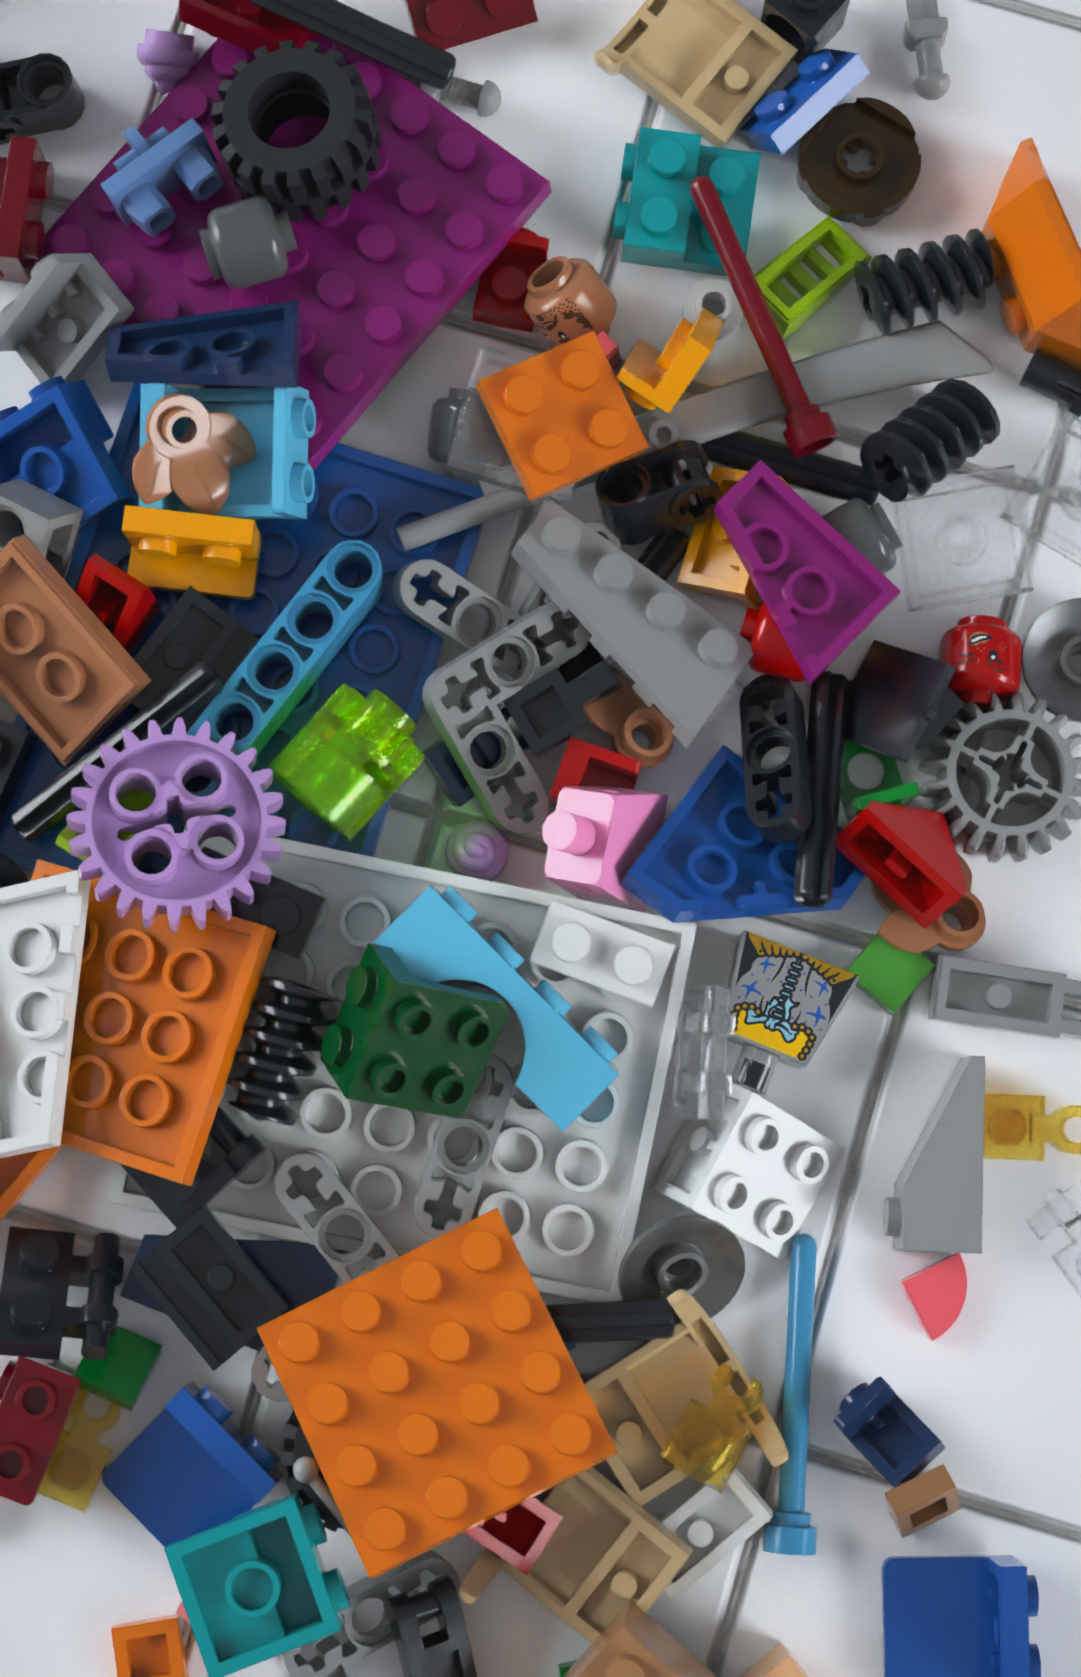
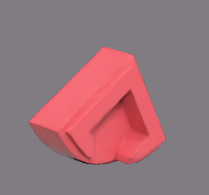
M953 1253L899 1281L928 1339L934 1341L943 1335L958 1318L966 1298L967 1275L960 1253Z

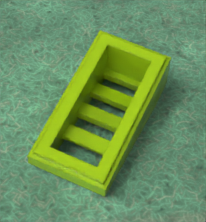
M827 216L754 275L783 341L796 332L855 277L854 265L856 261H863L868 265L872 258L830 216ZM822 245L842 266L836 270L815 248ZM802 261L822 282L818 283L799 263ZM783 278L803 296L800 300L781 282Z

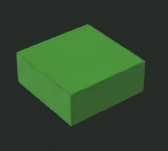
M876 934L846 971L860 976L856 986L890 1015H893L934 968L935 964L922 953H908L892 947Z

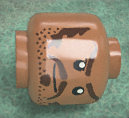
M566 256L554 257L544 262L532 273L527 282L528 291L525 295L524 308L553 348L592 331H595L596 336L602 330L609 335V325L616 315L617 301L595 268L586 259H568Z

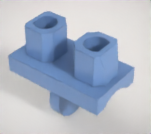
M193 117L170 134L163 126L146 139L143 138L134 126L125 130L122 135L131 150L113 162L118 172L100 184L124 224L128 226L134 222L150 237L157 236L172 225L176 214L166 198L183 185L196 201L208 199L223 188L224 185L215 165L217 159L204 131Z

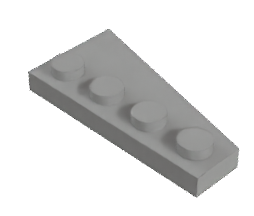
M551 499L521 536L511 552L515 560L565 615L573 613L592 634L589 642L605 659L611 656L635 682L632 689L649 708L655 704L675 726L671 731L672 734L687 749L753 656L751 642Z

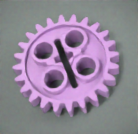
M182 717L176 718L172 734L167 735L162 734L155 720H149L148 739L140 741L127 728L123 730V751L118 752L113 747L104 743L100 746L101 759L105 765L104 768L91 764L83 765V778L92 788L74 787L71 790L72 803L83 810L67 814V826L69 830L83 834L69 841L71 856H89L78 866L81 880H91L101 876L94 889L95 899L101 902L114 894L119 895L116 910L117 916L121 919L137 906L142 909L143 928L149 929L159 913L167 915L171 933H177L182 915L191 914L199 930H203L206 925V910L214 908L227 921L231 919L232 915L230 898L235 896L248 905L254 902V891L248 882L249 880L267 885L271 881L272 871L261 860L279 861L281 858L282 846L270 838L285 834L286 819L270 814L282 808L283 796L282 793L264 792L273 782V771L271 768L252 773L251 770L257 760V750L254 747L245 750L239 755L233 753L236 734L232 731L216 743L211 741L210 722L204 721L196 735L193 736L186 734V727ZM196 776H206L212 778L219 788L211 795L198 797L190 794L184 785ZM139 790L148 793L154 799V802L142 811L132 812L124 809L118 803L124 794ZM231 808L235 811V814L231 817L217 815L222 809ZM179 816L182 824L186 825V831L174 833L171 824H167V818ZM124 831L135 834L130 840L126 841L118 838V835ZM211 837H222L228 839L234 845L235 850L230 856L223 859H213L206 856L199 847L205 840ZM146 852L161 853L170 861L167 868L157 874L140 872L134 866V862L140 855Z

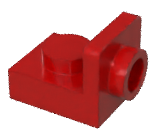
M522 227L507 241L506 247L480 276L473 306L472 321L533 333L535 323L524 308L525 295L528 291L527 282L532 273L544 262L548 261L550 241Z

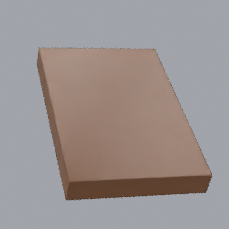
M24 534L12 538L0 551V693L59 761L66 766L75 762L152 680Z

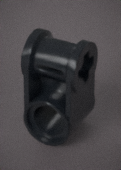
M39 53L32 57L0 63V145L9 143L11 135L26 137L55 130H64L72 127L81 119L85 109V98L71 69L61 57L51 53ZM63 85L61 92L56 97L49 100L39 99L47 87Z
M693 440L673 442L661 450L618 463L602 471L595 483L598 503L604 524L620 540L621 544H641L655 536L675 529L703 523L716 515L714 508L724 494L719 484L709 477L706 470L708 456L702 444ZM680 459L686 463L687 469L684 471L681 470L679 465ZM693 494L697 501L696 506H693L689 499V496Z

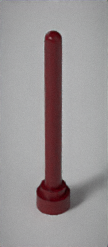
M698 176L690 184V193L788 415L784 418L787 429L783 432L785 441L793 458L813 454L835 442L839 438V434L829 412H821L819 405L811 404L713 181L707 176Z

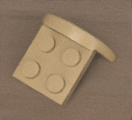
M646 0L622 30L604 48L595 52L594 62L610 76L622 74L691 129L702 135L713 146L724 148L754 111L756 105L766 96L795 60L798 50L734 0Z
M678 1289L667 1297L669 1304L681 1319L675 1324L673 1337L669 1339L648 1340L583 1382L618 1454L608 1458L606 1461L627 1495L641 1507L752 1435L755 1436L773 1467L783 1464L789 1457L787 1447L774 1419L743 1366L707 1312L684 1289Z
M591 1467L534 1496V1498L561 1515L563 1519L528 1575L485 1547L460 1584L458 1596L466 1603H474L499 1570L502 1569L592 1644L630 1600L646 1613L690 1557L694 1549L596 1469Z

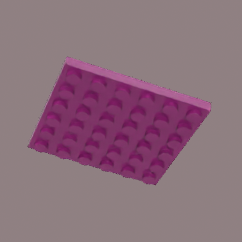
M318 35L312 42L320 43L323 54L325 55L331 48L343 54L346 65L348 66L353 63L361 75L363 84L366 85L381 132L382 147L377 148L380 157L377 172L366 171L370 180L369 186L363 194L353 190L349 194L352 204L343 210H340L338 205L335 204L326 208L328 217L315 220L313 213L307 212L303 214L302 222L290 221L298 249L286 252L289 266L288 271L283 277L242 290L232 289L226 284L224 278L214 281L199 230L208 228L207 219L211 210L245 199L240 188L236 187L217 147L212 128L216 127L211 114L213 103L222 102L217 91L222 80L233 81L235 79L232 67L241 59L249 64L256 57L254 53L217 38L197 61L196 65L190 69V72L180 80L137 130L144 139L163 126L170 134L193 117L204 131L217 159L215 165L223 180V188L206 200L196 201L183 185L166 198L176 214L172 225L155 237H150L134 222L126 226L117 215L112 202L100 185L118 172L113 162L131 150L126 142L46 232L44 250L40 260L53 253H91L135 308L123 325L298 300L303 320L298 386L309 390V399L313 401L316 411L315 433L311 438H308V464L311 465L314 471L508 244L507 241L524 226L552 193L550 182L392 68ZM313 115L292 118L275 130L268 144L278 148H294L304 145L313 140L323 130L328 120ZM197 385L201 389L262 388L254 386Z

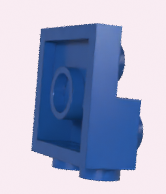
M62 376L51 378L28 392L32 401L21 409H18L17 406H12L0 411V484L22 479L83 509L79 528L131 497L126 484L104 445L106 441L114 437V434L85 380L66 383ZM19 519L20 528H21L22 532L24 533L23 524H22L21 520Z

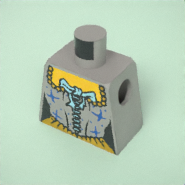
M744 930L735 946L718 1029L719 1037L742 1046L729 1080L752 1091L766 1094L778 1061L798 1069L807 1067L854 990L860 976Z

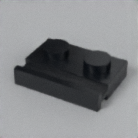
M190 585L134 657L135 662L152 681L131 703L139 710H142L200 662L206 661L219 673L224 684H226L260 639ZM211 701L184 721L186 733Z
M203 1205L157 1244L146 1256L129 1268L213 1371L217 1370L259 1334L257 1327L279 1317L290 1307L207 1205Z

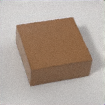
M944 1463L884 1493L890 1516L902 1538L961 1509L956 1485Z

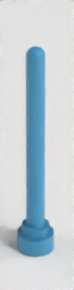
M805 1233L793 1238L790 1253L782 1438L787 1447L789 1457L786 1462L780 1465L778 1510H773L771 1523L764 1524L763 1551L785 1555L810 1556L816 1555L817 1527L810 1526L811 1513L804 1511L817 1244L811 1235Z

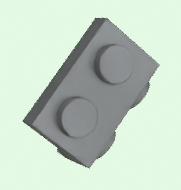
M53 253L44 257L34 266L31 271L32 279L17 299L1 310L0 352L16 351L40 383L57 376H62L64 381L68 383L81 379L107 346L110 328L122 326L135 308L91 253Z

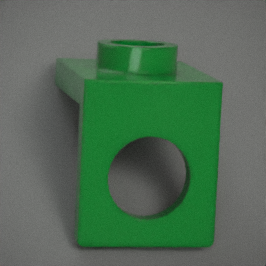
M854 743L844 744L840 799L847 823L871 801L908 806L920 794L916 781L903 785L895 758ZM859 754H870L881 762L884 775L877 787L868 790L860 789L850 781L847 768L853 757Z

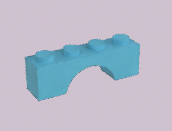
M434 885L429 886L373 943L391 947L417 980L432 983L448 980H469L486 985L503 996L515 1010L525 1037L524 1061L515 1085L563 1132L619 1076L618 1069L611 1063L619 1053L592 1026L582 1034L564 1016L572 1006L545 979L535 987L517 969L525 959L498 932L488 940L470 922L478 912L451 885L443 893Z

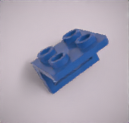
M193 1381L184 1386L164 1406L165 1409L104 1470L102 1475L103 1483L108 1490L164 1547L230 1521L233 1517L250 1511L284 1476L276 1467L280 1462L276 1452L256 1433L252 1432L247 1437L229 1419L234 1413L233 1409L212 1387L206 1384L200 1389Z
M891 1556L884 1560L881 1566L884 1677H1041V1660L1037 1644H1029V1617H1037L1039 1610L1037 1580L1035 1575H1027V1566L1014 1556Z

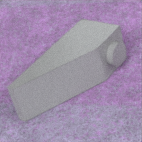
M972 1055L960 1058L894 1184V1197H885L883 1205V1232L885 1236H893V1249L901 1251L982 1254L985 1056Z

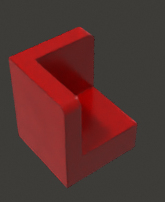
M570 736L548 796L549 805L557 806L559 792L565 786H615L634 789L641 771L642 762Z

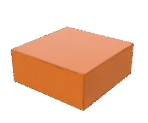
M178 1614L115 1624L111 1628L117 1677H189L181 1617Z

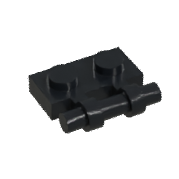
M10 1226L0 1289V1355L59 1360L62 1337L82 1339L81 1355L91 1360H101L107 1357L109 1339L115 1336L118 1327L119 1313L113 1306L115 1287L122 1283L124 1273V1259L119 1256L120 1238L113 1233H100L94 1238L93 1253L88 1256L73 1255L75 1233ZM68 1287H88L87 1304L82 1307L66 1306Z

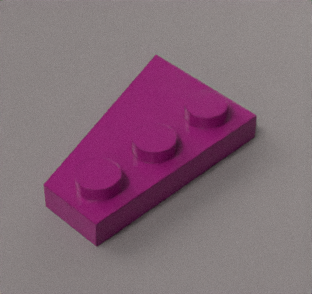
M762 460L742 477L717 502L714 508V513L809 685L845 651L901 592Z

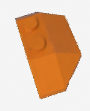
M1031 137L1020 142L981 232L984 234L990 247L994 267V281L1002 297L999 303L1000 313L1008 332L1011 335L1018 334L1025 351L1034 354L1036 349H1039L1042 353L1081 370V249L1044 168L1035 142Z

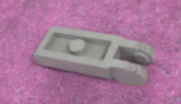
M938 955L935 960L927 1020L1056 1039L1059 1036L1081 1039V1020L1062 1019L1064 996L1081 999V981L1067 979V974Z

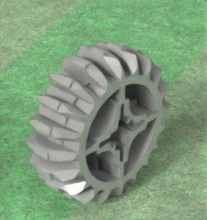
M1020 692L1013 694L1007 700L1005 709H1003L1000 698L996 693H992V704L990 707L985 705L988 712L984 714L976 703L971 701L966 703L959 711L962 721L954 716L942 729L947 737L937 734L926 746L940 758H923L918 766V770L924 774L937 777V780L929 781L920 786L919 792L921 797L939 796L941 803L936 804L930 810L942 812L944 815L947 814L953 822L948 826L951 838L956 837L961 831L969 835L963 845V853L969 856L978 850L982 841L987 842V860L993 863L998 862L1002 858L1005 844H1007L1009 854L1015 863L1027 859L1028 843L1039 855L1047 853L1052 849L1048 834L1062 841L1072 833L1069 824L1064 818L1079 820L1081 818V804L1071 798L1081 797V779L1075 778V774L1081 773V757L1073 758L1070 752L1081 744V735L1076 733L1066 739L1062 737L1058 730L1065 726L1068 721L1067 715L1063 713L1055 716L1050 722L1044 720L1042 716L1047 709V702L1045 700L1038 699L1029 708L1028 712L1023 711L1024 699ZM996 729L1015 732L1012 741L1001 752L989 751L982 747L976 752L963 745L968 738L983 731ZM1034 745L1041 750L1047 759L1052 775V789L1047 787L1049 780L1036 773L1032 766L1031 754ZM1015 755L1010 766L1012 771L1009 778L1014 784L995 798L1000 788L998 786L1000 775L996 771ZM957 765L964 768L962 774L973 780L979 789L980 797L975 809L977 813L970 808L960 792L956 776ZM1007 802H1018L1026 806L1034 802L1046 808L1036 821L1029 824L1004 826L994 823L998 813L1004 809Z

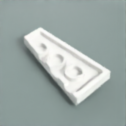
M79 870L0 888V1158L61 1145L91 880H81Z

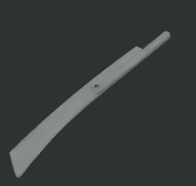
M940 320L898 330L793 361L811 404H818L819 407L883 391L948 379L990 374L994 371V365L983 353ZM769 370L680 399L669 414L658 407L655 410H649L636 415V421L649 447L643 453L625 461L661 450L673 442L693 440L702 444L787 416V411ZM511 464L477 478L483 497L395 528L405 552L596 482L602 471L530 503L520 479Z

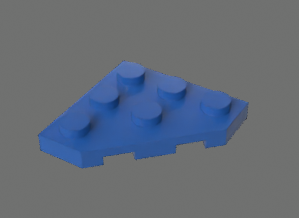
M722 745L627 872L620 886L672 923L841 910L863 880L865 874L836 848L831 901L825 904L823 908L818 909L798 905L793 897L798 838L788 843L775 844L766 841L760 835L746 811L743 758L725 745ZM773 790L777 797L778 811L771 818H777L781 816L782 807L788 803L780 790ZM838 826L837 833L842 829V828L839 827V826Z

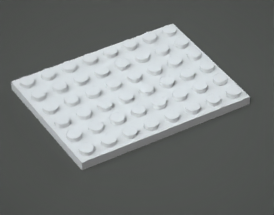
M211 837L205 840L199 847L200 850L203 847H208L227 856H230L235 850L234 845L228 839L222 837ZM279 837L270 838L282 846V854L279 861L261 860L272 871L271 875L322 896L326 900L301 958L297 959L271 947L262 976L289 979L335 997L340 1002H322V1004L337 1019L346 997V983L349 974L354 967L360 964L368 943L374 944L373 942L429 886L434 885L443 893L451 885L478 912L470 922L488 940L498 932L525 959L517 969L535 987L545 979L572 1006L564 1016L582 1034L592 1026L619 1053L611 1061L618 1069L619 1076L562 1132L515 1085L524 1061L525 1037L521 1022L509 1002L492 988L478 982L448 980L437 983L498 996L509 1009L507 1019L492 1050V1054L502 1058L511 1068L514 1078L513 1092L471 1220L498 1208L539 1292L587 1302L621 1301L618 1287L619 1268L624 1255L633 1242L697 923H672L664 916ZM551 900L676 945L653 1007L529 962ZM259 982L253 1001H273L275 995ZM251 1008L245 1026H264L266 1020ZM313 1026V1029L324 1037L329 1026ZM242 1034L237 1051H254L256 1045ZM303 1051L317 1066L313 1076L293 1077L306 1088L308 1092L306 1098L303 1101H284L298 1116L297 1122L293 1126L272 1122L230 1105L227 1101H235L237 1094L225 1085L219 1106L247 1137L254 1134L266 1150L207 1205L223 1226L314 1245L281 1204L275 1193L274 1185L277 1170L286 1158L296 1153L310 1152L319 1155L331 1166L400 1255L433 1240V1238L424 1234L417 1226L413 1211L416 1195L442 1118L441 1115L346 1099L321 1061V1051ZM234 1060L229 1076H244L246 1069ZM486 1065L475 1089L469 1110L466 1109L462 1115L474 1116L488 1126H492L495 1115L481 1114L488 1094L490 1092L500 1094L503 1090V1084L494 1080L495 1069ZM461 1127L454 1129L448 1134L445 1141V1149L451 1160L458 1164L466 1165L475 1162L481 1156L483 1143L477 1132L470 1128ZM209 1134L203 1152L217 1166L224 1160L227 1154ZM116 1162L108 1202L163 1214L121 1164ZM296 1165L288 1171L293 1178L291 1185L287 1188L289 1194L295 1198L297 1195L304 1193L317 1207L315 1211L305 1214L312 1225L317 1224L319 1218L327 1209L345 1202L337 1191H334L327 1201L324 1199L316 1187V1182L322 1175L315 1166L308 1171H304ZM436 1166L433 1176L436 1178L445 1177L447 1179L438 1200L427 1199L425 1207L434 1211V1223L445 1226L449 1217L460 1218L462 1216V1210L453 1206V1199L459 1182L471 1189L475 1179L474 1177L453 1176L441 1167ZM341 1215L332 1219L327 1225L326 1240L333 1249L352 1252L362 1244L364 1228L355 1217ZM375 1243L366 1256L376 1257L384 1254L385 1251L378 1243Z

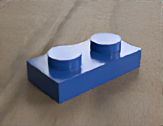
M826 48L818 50L801 62L798 67V74L783 89L770 93L756 105L754 109L755 115L739 130L752 149L783 155L869 74V71L858 53Z

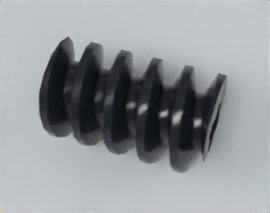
M979 228L970 229L965 236V240L958 234L948 235L942 241L941 247L935 241L923 242L918 249V255L911 248H901L895 254L894 262L888 255L880 254L873 258L871 268L863 261H856L854 265L855 282L861 304L868 319L875 322L882 335L888 334L891 331V315L897 314L905 328L913 327L916 308L921 307L929 322L938 320V304L941 301H945L952 315H961L962 295L968 294L976 309L985 308L986 289L990 288L994 282V267L990 247Z
M948 379L937 384L930 393L921 396L914 405L906 407L897 418L886 422L879 431L870 434L861 444V464L870 483L881 495L891 502H902L907 497V494L915 497L923 496L929 491L933 483L943 481L950 470H957L964 464L966 458L977 455L983 448V445L994 442L1000 435V421L995 408L979 389L963 380Z
M262 976L260 983L272 992L275 997L273 1001H253L251 1008L266 1021L264 1026H245L243 1034L256 1046L254 1051L236 1052L234 1060L242 1065L246 1072L244 1076H228L226 1086L234 1091L237 1096L235 1101L230 1100L227 1102L239 1110L279 1124L293 1126L296 1124L298 1116L284 1101H303L308 1093L306 1088L293 1077L313 1076L317 1070L316 1064L303 1051H321L323 1037L313 1029V1026H330L336 1021L335 1015L322 1002L340 1001L331 995L289 979Z

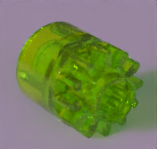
M343 683L271 761L267 769L271 768L273 776L317 818L339 836L351 842L425 759L423 757L425 754L413 744L414 741L410 738L411 734L417 729L416 724L398 705L377 689H373L364 699L353 687L350 689Z

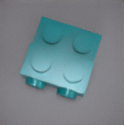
M640 127L638 144L625 143L620 180L632 182L629 203L617 201L612 239L624 240L621 262L727 277L691 196L690 184L698 176H707L713 181L747 257L761 153L700 145L702 135Z
M298 1492L237 1515L230 1521L168 1544L164 1548L209 1677L227 1676L339 1632L342 1629L344 1620L340 1611L351 1607L348 1591L338 1567L326 1572L317 1545L328 1541L322 1518L314 1502L302 1506Z

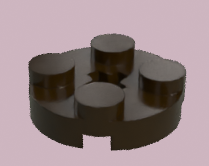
M862 97L856 98L855 103H843L836 107L834 106L801 137L797 153V184L800 190L807 195L811 203L824 214L839 221L853 222L861 227L875 225L883 217L898 210L906 202L914 189L921 170V153L919 155V148L914 139L916 132L911 122L901 111L879 99ZM863 148L871 153L868 163L873 169L868 172L861 170L859 173L851 171L847 168L848 161L842 155L846 151L855 155Z

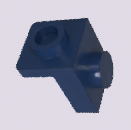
M881 1376L876 1378L870 1385L865 1382L852 1389L842 1400L839 1406L841 1413L833 1421L849 1442L893 1488L915 1478L946 1448L942 1441L896 1395L892 1387Z

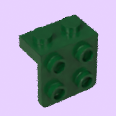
M368 943L360 964L354 967L349 974L346 983V997L335 1024L330 1025L324 1034L320 1059L346 1099L447 1117H458L466 1111L507 1019L509 1009L504 1001L495 995L417 980L391 947Z

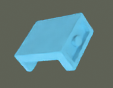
M165 383L141 384L140 449L148 440L145 427L150 409L159 399L173 393L187 394L197 399L204 405L207 412L220 411L234 415L250 432L256 446V458L247 464L228 468L231 477L229 495L216 516L242 519H307V503L312 501L315 492L314 472L311 465L308 464V438L314 435L316 429V411L313 401L309 399V390L299 386L298 388L179 389ZM187 417L179 418L173 424L172 434L175 439L181 438L186 434L189 428ZM173 491L163 499L151 504L143 503L139 497V507L197 513L179 500Z

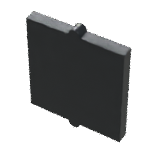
M873 640L854 679L849 680L845 740L908 763L927 724L936 719L937 711L935 709L956 668L949 663Z

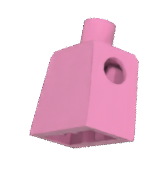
M615 786L563 787L559 792L556 811L546 818L542 827L543 840L548 846L544 866L546 879L578 899L646 912L647 904L620 886V883L663 826L669 795Z

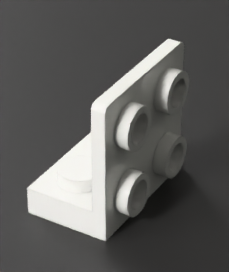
M711 1075L655 1178L651 1189L708 1219L724 1224L735 1235L770 1255L782 1259L786 1256L793 1238L797 1235L841 1151V1147L836 1142L754 1092Z

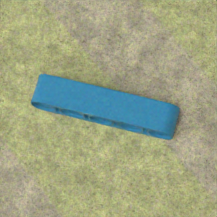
M347 540L338 543L328 552L223 686L221 693L211 701L186 733L187 735L195 736L204 721L210 722L211 741L218 743L223 738L220 732L224 719L232 713L245 712L253 717V727L245 738L235 741L233 753L239 755L253 747L257 750V755L261 752L380 599L384 591L385 577L379 555L371 545L361 540ZM362 563L372 570L369 581L358 588H348L341 585L338 581V575L346 565ZM321 612L333 619L330 631L317 639L301 635L299 625L302 619L308 614ZM284 662L293 668V676L290 682L277 690L263 687L260 684V675L263 669L271 663ZM212 779L204 790L189 793L198 797L213 794L219 786Z

